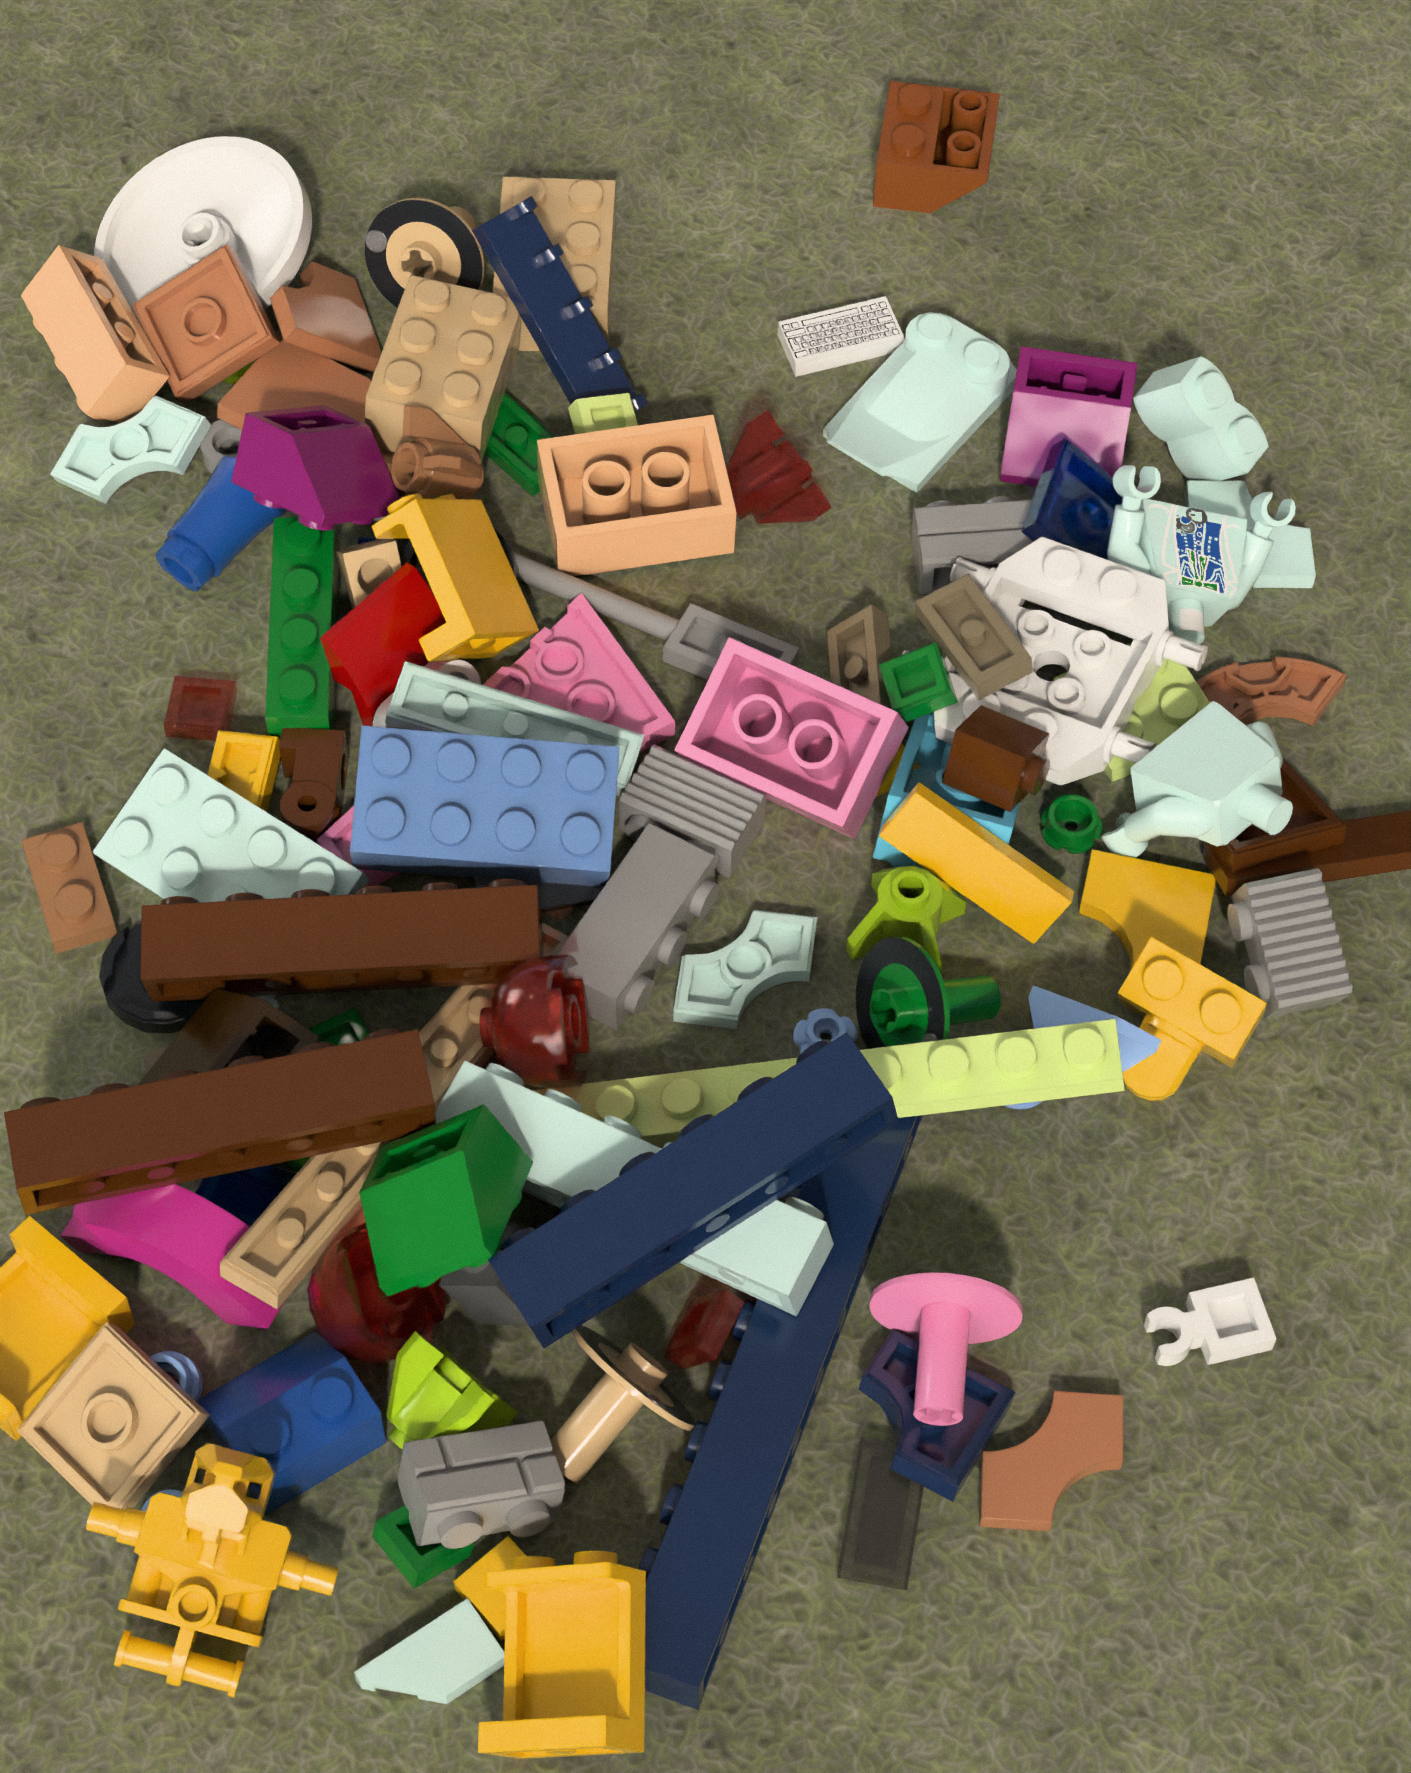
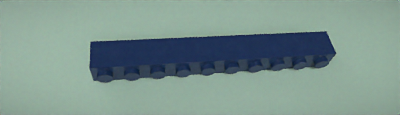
M923 1115L898 1118L899 1122L810 1178L803 1183L802 1187L798 1186L786 1194L785 1200L787 1197L801 1199L823 1213V1221L828 1225L834 1245L797 1317L757 1299V1302L746 1299L742 1305L733 1332V1339L741 1341L733 1362L721 1360L709 1393V1399L717 1401L709 1423L700 1420L696 1422L687 1445L685 1461L693 1463L684 1486L673 1482L666 1496L660 1516V1523L668 1526L659 1549L651 1546L647 1547L638 1568L639 1570L646 1571L645 1691L699 1710Z

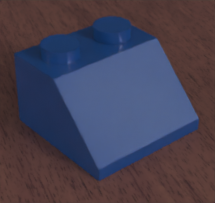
M316 1331L215 1389L198 1401V1404L210 1414L206 1423L222 1447L262 1457L270 1462L276 1476L265 1510V1516L386 1443L381 1411L346 1358ZM250 1482L248 1490L254 1499L259 1498L262 1485Z

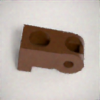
M282 728L279 746L284 777L292 778V785L283 793L280 800L282 822L317 843V839L342 816L349 763L345 730Z

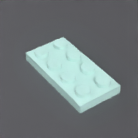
M165 748L92 852L162 899L173 896H186L195 898L199 902L226 901L229 895L236 893H255L263 896L265 899L291 898L294 892L305 889L322 890L329 893L330 896L356 894L357 890L365 887L370 880L357 868Z

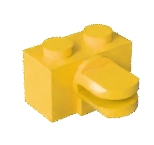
M1150 937L1118 991V1000L1120 1004L1144 1017L1139 1027L1140 1029L1162 1041L1156 1053L1123 1072V1080L1127 1088L1137 1097L1149 1101L1164 1100L1177 1091L1201 1051L1233 1067L1263 1017L1267 1003L1155 938Z

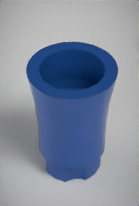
M225 456L220 459L204 488L182 517L168 531L165 544L155 554L163 570L192 591L197 592L212 577H218L251 541L274 523V518H281L286 513L285 508H272L257 503L253 499L254 493L231 482L236 461L234 457Z

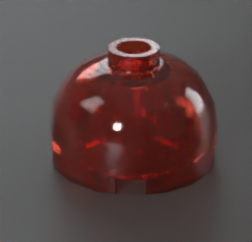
M569 954L538 957L523 961L511 968L495 987L491 1007L482 1008L480 1011L479 1026L483 1046L494 1047L500 1065L514 1072L525 1084L533 1087L550 1089L582 1087L586 1080L587 1070H575L576 1054L589 1053L590 1036L587 1000L583 979H569L567 969L578 965L575 957Z
M366 1222L342 1233L327 1247L312 1268L307 1286L309 1310L318 1331L329 1345L349 1359L376 1364L396 1360L398 1351L415 1331L432 1343L436 1337L431 1336L434 1324L444 1320L446 1302L444 1290L439 1286L441 1277L427 1287L419 1288L414 1286L387 1296L379 1287Z

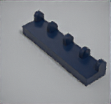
M533 196L473 229L472 232L569 403L572 404L576 399L629 393L634 412L646 406L648 401L643 393L636 394L618 362L623 357L618 347L610 348L589 311V308L594 306L588 295L584 297L580 295L559 256L563 255L564 251L560 244L552 245L535 215L534 210L538 205Z

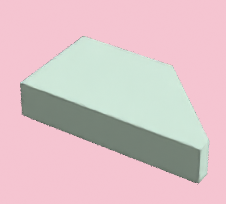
M467 1598L356 1670L354 1675L361 1689L376 1691V1688L417 1695L418 1699L448 1704L504 1667V1651Z

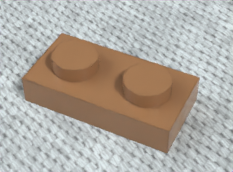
M83 822L21 840L55 953H61L114 937L117 934L116 926Z

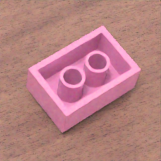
M729 637L674 751L688 760L765 793L766 799L855 840L909 727L898 712Z

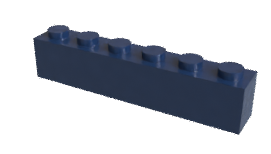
M847 1032L832 1042L828 1039L818 1041L804 1050L797 1058L796 1065L775 1078H760L748 1085L739 1094L737 1102L715 1116L712 1114L702 1115L688 1123L679 1133L678 1139L657 1153L645 1152L631 1159L622 1167L619 1177L597 1191L592 1189L585 1190L571 1197L563 1204L559 1215L539 1228L529 1227L514 1233L503 1242L500 1252L488 1259L536 1338L542 1347L546 1348L897 1124L899 1120L893 1097Z

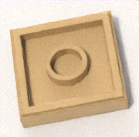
M106 1322L21 1424L17 1432L91 1505L95 1501L125 1510L127 1506L135 1507L210 1414L117 1325Z

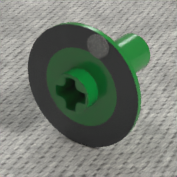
M890 937L877 942L865 956L858 974L856 1013L861 1036L867 1049L945 1040L949 1037L950 1025L993 1019L998 1014L1001 1006L1000 990L991 976L977 975L943 980L930 954L920 944L906 937Z

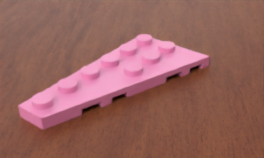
M582 593L567 605V614L550 630L544 627L530 640V648L510 667L502 666L483 684L487 687L643 734L644 739L640 753L651 748L652 745H657L675 736V720ZM354 805L317 839L318 845L352 865L350 844ZM358 869L370 879L365 887L376 886L402 873Z

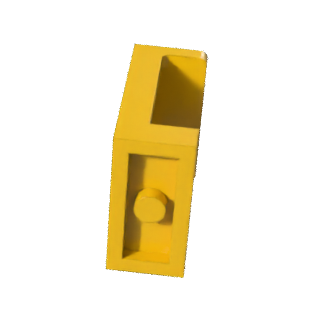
M412 494L389 505L387 508L389 515L371 526L376 539H410L446 620L445 624L418 639L428 662L493 658L539 631L481 500L455 499L453 494L443 495L435 499H423L421 494Z
M28 1216L9 1234L16 1253L0 1267V1428L15 1441L21 1437L17 1429L106 1322L117 1325L125 1334L135 1325L127 1297L31 1216Z
M581 1551L574 1553L573 1565L555 1566L554 1558L522 1556L511 1559V1570L485 1572V1588L502 1591L506 1597L503 1721L479 1722L478 1753L526 1759L644 1752L646 1571L618 1564V1554L614 1552Z

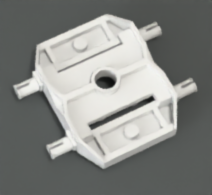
M1040 537L1002 561L997 568L992 567L989 569L966 561L961 557L957 558L956 564L953 565L950 573V581L953 582L967 574L971 576L1031 656L1033 672L978 700L946 656L945 662L958 703L934 712L937 739L952 744L956 728L979 706H985L1050 733L1043 756L1050 760V768L1046 780L1060 786L1104 771L1114 755L1137 763L1156 747L1155 742H1149L1125 733L1137 699L1150 687L1160 666L1162 667L1166 659L1199 671L1201 665L1204 664L1208 652V646H1202L1174 636V632L1169 630L1165 580L1045 537ZM1027 600L1134 640L1128 646L1109 639L1101 631H1087L1054 619L1043 610H1029L1022 607V605ZM904 650L902 652V655L909 653L910 651ZM1049 664L1060 665L1068 671L1063 678L1055 681L1043 680L1035 674L1039 668Z

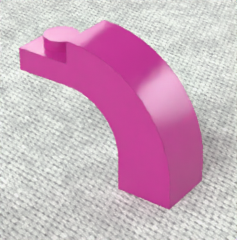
M177 1184L76 1204L73 1208V1217L60 1235L70 1246L79 1252L122 1256L139 1261L162 1272L188 1289L223 1322L230 1325L268 1329L282 1307L281 1305L277 1310L220 1276V1261L247 1232L250 1226L218 1205Z

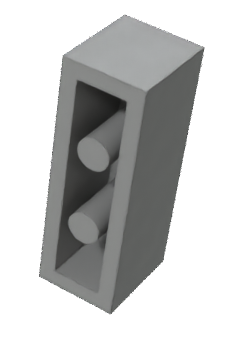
M648 823L550 963L551 997L615 1030L619 1029L629 1012L638 1015L645 1008L652 995L655 981L652 979L661 965L672 966L680 956L687 940V932L685 930L693 918L697 916L703 919L710 912L719 893V884L715 883V855Z

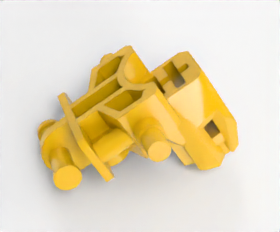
M207 1443L195 1451L194 1461L181 1498L159 1492L150 1498L146 1511L128 1506L124 1510L94 1501L87 1520L86 1530L117 1538L116 1542L135 1547L134 1552L139 1555L127 1598L120 1599L118 1610L180 1626L175 1647L132 1636V1631L124 1630L116 1653L114 1666L122 1667L123 1664L167 1676L166 1684L181 1687L184 1680L228 1692L227 1696L234 1698L245 1662L237 1660V1663L192 1652L198 1631L239 1643L261 1647L264 1635L260 1633L273 1590L278 1589L279 1586L296 1591L303 1588L332 1596L339 1567L309 1560V1555L290 1551L293 1535L289 1527L263 1520L276 1476L267 1459ZM202 1469L206 1470L203 1482L199 1484ZM250 1482L262 1485L258 1499L246 1496Z

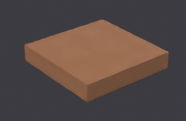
M228 244L132 304L146 336L170 376L167 380L175 397L184 404L281 344L237 252Z

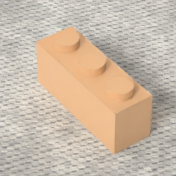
M58 245L23 291L21 297L33 316L35 328L44 336L55 356L54 362L56 366L66 376L77 396L76 402L80 409L95 420L103 421L106 419L123 423L140 413L170 376L104 260Z

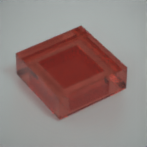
M175 676L164 722L166 737L216 741L218 730L229 731L237 696L236 681Z
M727 1289L692 1299L665 1350L666 1354L664 1357L683 1369L715 1361L745 1302Z

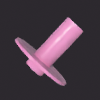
M916 1273L890 1279L873 1289L869 1303L871 1314L881 1325L890 1330L894 1329L907 1337L919 1340L913 1415L923 1423L938 1426L954 1425L963 1419L968 1344L983 1343L1005 1337L1020 1326L1023 1317L1022 1304L1007 1289L980 1278L953 1273Z

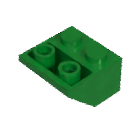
M484 1104L380 1148L359 1194L379 1287L387 1296L414 1286L419 1288L427 1287L436 1282L441 1276L467 1266L471 1268L482 1266L488 1262V1259L496 1255L501 1248L502 1234L512 1211L522 1199L521 1190L534 1162Z

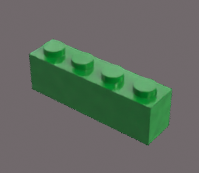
M299 517L274 518L265 720L268 736H276L279 740L281 739L282 728L335 730L336 681H334L320 637L338 621L340 566L336 550L339 549L336 524L333 530H317L301 524L298 521Z

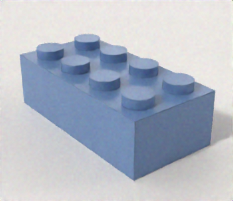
M361 726L350 844L352 866L364 870L465 878L516 879L604 887L609 880L611 869L620 747Z

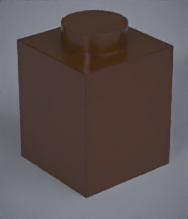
M981 705L956 728L942 783L1011 812L1029 793L1036 795L1046 780L1050 768V760L1043 756L1050 733Z

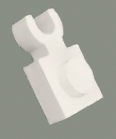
M1254 1278L1189 1292L1185 1303L1188 1312L1184 1313L1173 1307H1159L1147 1314L1144 1323L1146 1333L1165 1329L1172 1332L1177 1338V1341L1174 1343L1158 1346L1155 1359L1157 1365L1161 1366L1178 1364L1186 1358L1189 1350L1200 1347L1207 1365L1270 1351L1273 1349L1277 1339Z

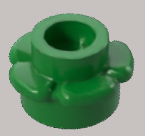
M1070 794L1057 798L1044 810L1041 816V824L1044 826L1042 837L1055 850L1063 848L1070 854L1084 853L1093 847V840H1097L1102 834L1103 825L1096 807L1090 800L1079 795ZM1067 824H1073L1076 826L1077 829L1074 831H1069L1065 828V826Z

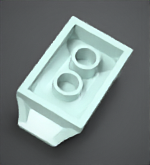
M934 312L918 315L908 324L905 341L825 426L823 437L827 438L826 442L881 476H889L917 493L1013 392L1017 369L1001 346L956 319Z

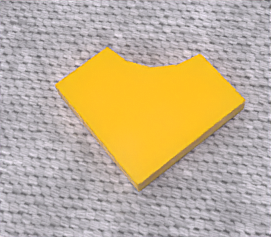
M1092 849L1079 914L1102 922L1121 939L1130 957V971L1150 937L1201 964L1216 879L1211 873Z

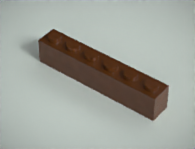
M499 879L488 883L487 887L464 889L453 883L437 882L425 885L421 891L395 892L392 888L385 886H367L357 890L356 894L331 896L322 890L305 889L294 892L291 898L265 899L263 896L255 893H236L229 895L226 901L199 902L192 897L173 896L163 899L160 905H142L141 982L152 1002L207 999L215 988L255 997L544 981L542 908L537 885H526L524 882L516 879Z
M382 1029L370 1033L362 1041L337 1046L327 1042L312 1043L300 1048L295 1054L266 1059L262 1056L242 1057L231 1062L227 1068L202 1073L189 1069L177 1070L163 1075L159 1081L131 1087L122 1083L106 1084L94 1089L90 1095L66 1100L54 1097L36 1098L24 1103L20 1109L4 1112L16 1189L25 1215L394 1140L436 1124L435 1102L418 1029L401 1032L397 1029Z

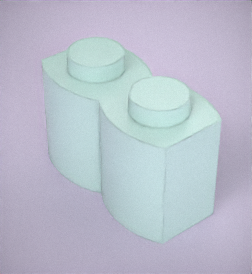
M1202 356L1154 371L1133 397L1137 412L1144 424L1155 436L1167 442L1173 461L1189 480L1222 481L1247 474L1268 448L1266 436L1257 419L1248 409L1235 402L1232 390L1224 375L1212 362Z

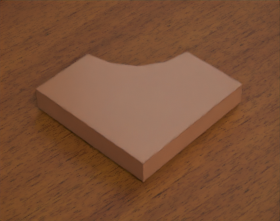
M312 261L300 274L302 288L297 289L282 285L270 298L284 342L364 372H375L382 352L355 278Z

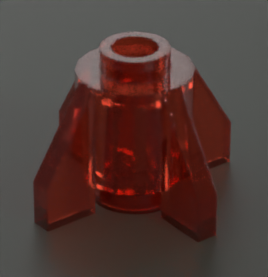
M767 409L746 422L726 467L736 515L742 520L750 514L757 524L813 521L832 507L815 482L804 489L801 485L812 479L811 472L813 470L808 462L799 456L791 443L785 439L776 446L772 444L784 434Z

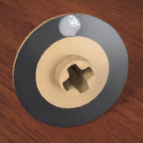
M425 198L399 200L383 209L371 223L365 237L367 268L381 294L398 308L410 275L480 290L484 278L485 265L482 248L472 232L476 228L472 215L461 207H447L444 204Z
M583 1325L572 1331L574 1339L581 1348L606 1373L550 1440L552 1454L556 1456L561 1473L573 1482L579 1483L643 1404L677 1427L687 1431L692 1430L696 1424L695 1419L687 1408L661 1383L668 1375V1372L649 1353L632 1342L622 1351L609 1340Z

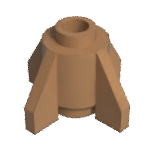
M412 405L405 406L403 437L413 438L414 440L402 443L397 448L392 464L385 463L394 485L399 490H403L407 496L421 494L423 499H435L447 494H453L455 499H473L481 488L484 478L483 466L476 450L467 445L431 409Z

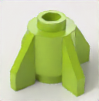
M915 866L886 868L872 873L871 886L877 894L876 904L847 938L846 951L851 960L866 955L877 942L885 938L906 937L920 944L930 954L942 975V964L936 936L941 923L965 914L967 902L963 895L927 870Z
M416 1331L398 1351L386 1417L395 1426L388 1437L402 1450L404 1443L409 1441L508 1426L518 1414V1411L491 1389H488L478 1378L464 1368L449 1351L441 1345L439 1348H436Z

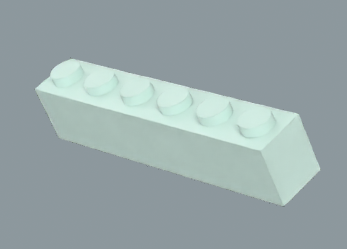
M464 1060L435 1112L437 1124L484 1104L534 1162L521 1191L558 1208H561L574 1195L589 1189L597 1191L619 1177L622 1167L634 1157L645 1152L657 1153L662 1150V1148L642 1140L641 1132L631 1124L614 1116H606L604 1121L601 1122L581 1113L583 1110L582 1106L569 1096L552 1089H548L543 1096L523 1087L524 1081L514 1072L490 1063L485 1070ZM666 1142L663 1148L671 1144V1142ZM787 1197L784 1203L778 1200L774 1201L679 1263L797 1317L834 1243L828 1225L823 1221L824 1215L820 1210L801 1199Z

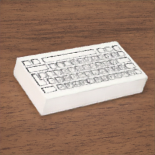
M886 296L778 322L777 335L795 377L893 354L905 340Z

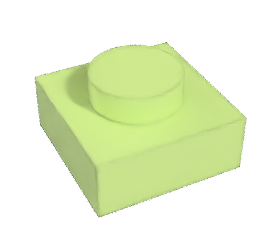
M629 393L576 399L568 407L575 434L638 425Z

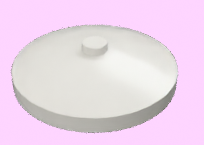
M220 136L200 139L178 146L155 158L122 187L107 209L100 224L94 247V256L104 260L140 323L132 304L228 244L237 252L265 310L271 305L270 298L282 285L288 287L304 260L312 231L311 204L303 183L294 170L272 148L260 142L241 137Z

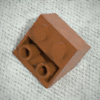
M890 81L876 161L873 207L932 213L986 184L988 181L1000 94Z

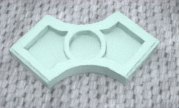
M155 396L152 397L140 413L121 424L109 427H94L80 424L50 475L57 482L106 504L120 486L141 474L154 471H170L183 475L210 429L211 424L205 416Z
M1187 480L1184 492L1186 507L1247 519V530H1253L1255 522L1250 514V504L1253 499L1249 494L1246 481ZM1288 524L1281 527H1273L1269 538L1274 543L1253 588H1313L1316 573L1310 528Z
M753 910L746 929L731 944L707 954H688L682 956L673 1010V1022L737 1029L745 1008L763 991L786 982H809L817 917Z

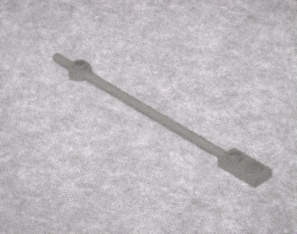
M218 420L211 424L210 429L199 446L204 465L211 473H213L222 457H237V453L232 455L226 454L238 452L242 430L223 420ZM385 517L375 518V519H373V520L379 522L380 520L384 519ZM513 552L519 568L518 580L571 602L582 593L595 612L665 640L663 662L704 679H709L729 637L795 667L799 662V647L690 603L681 619L678 620Z

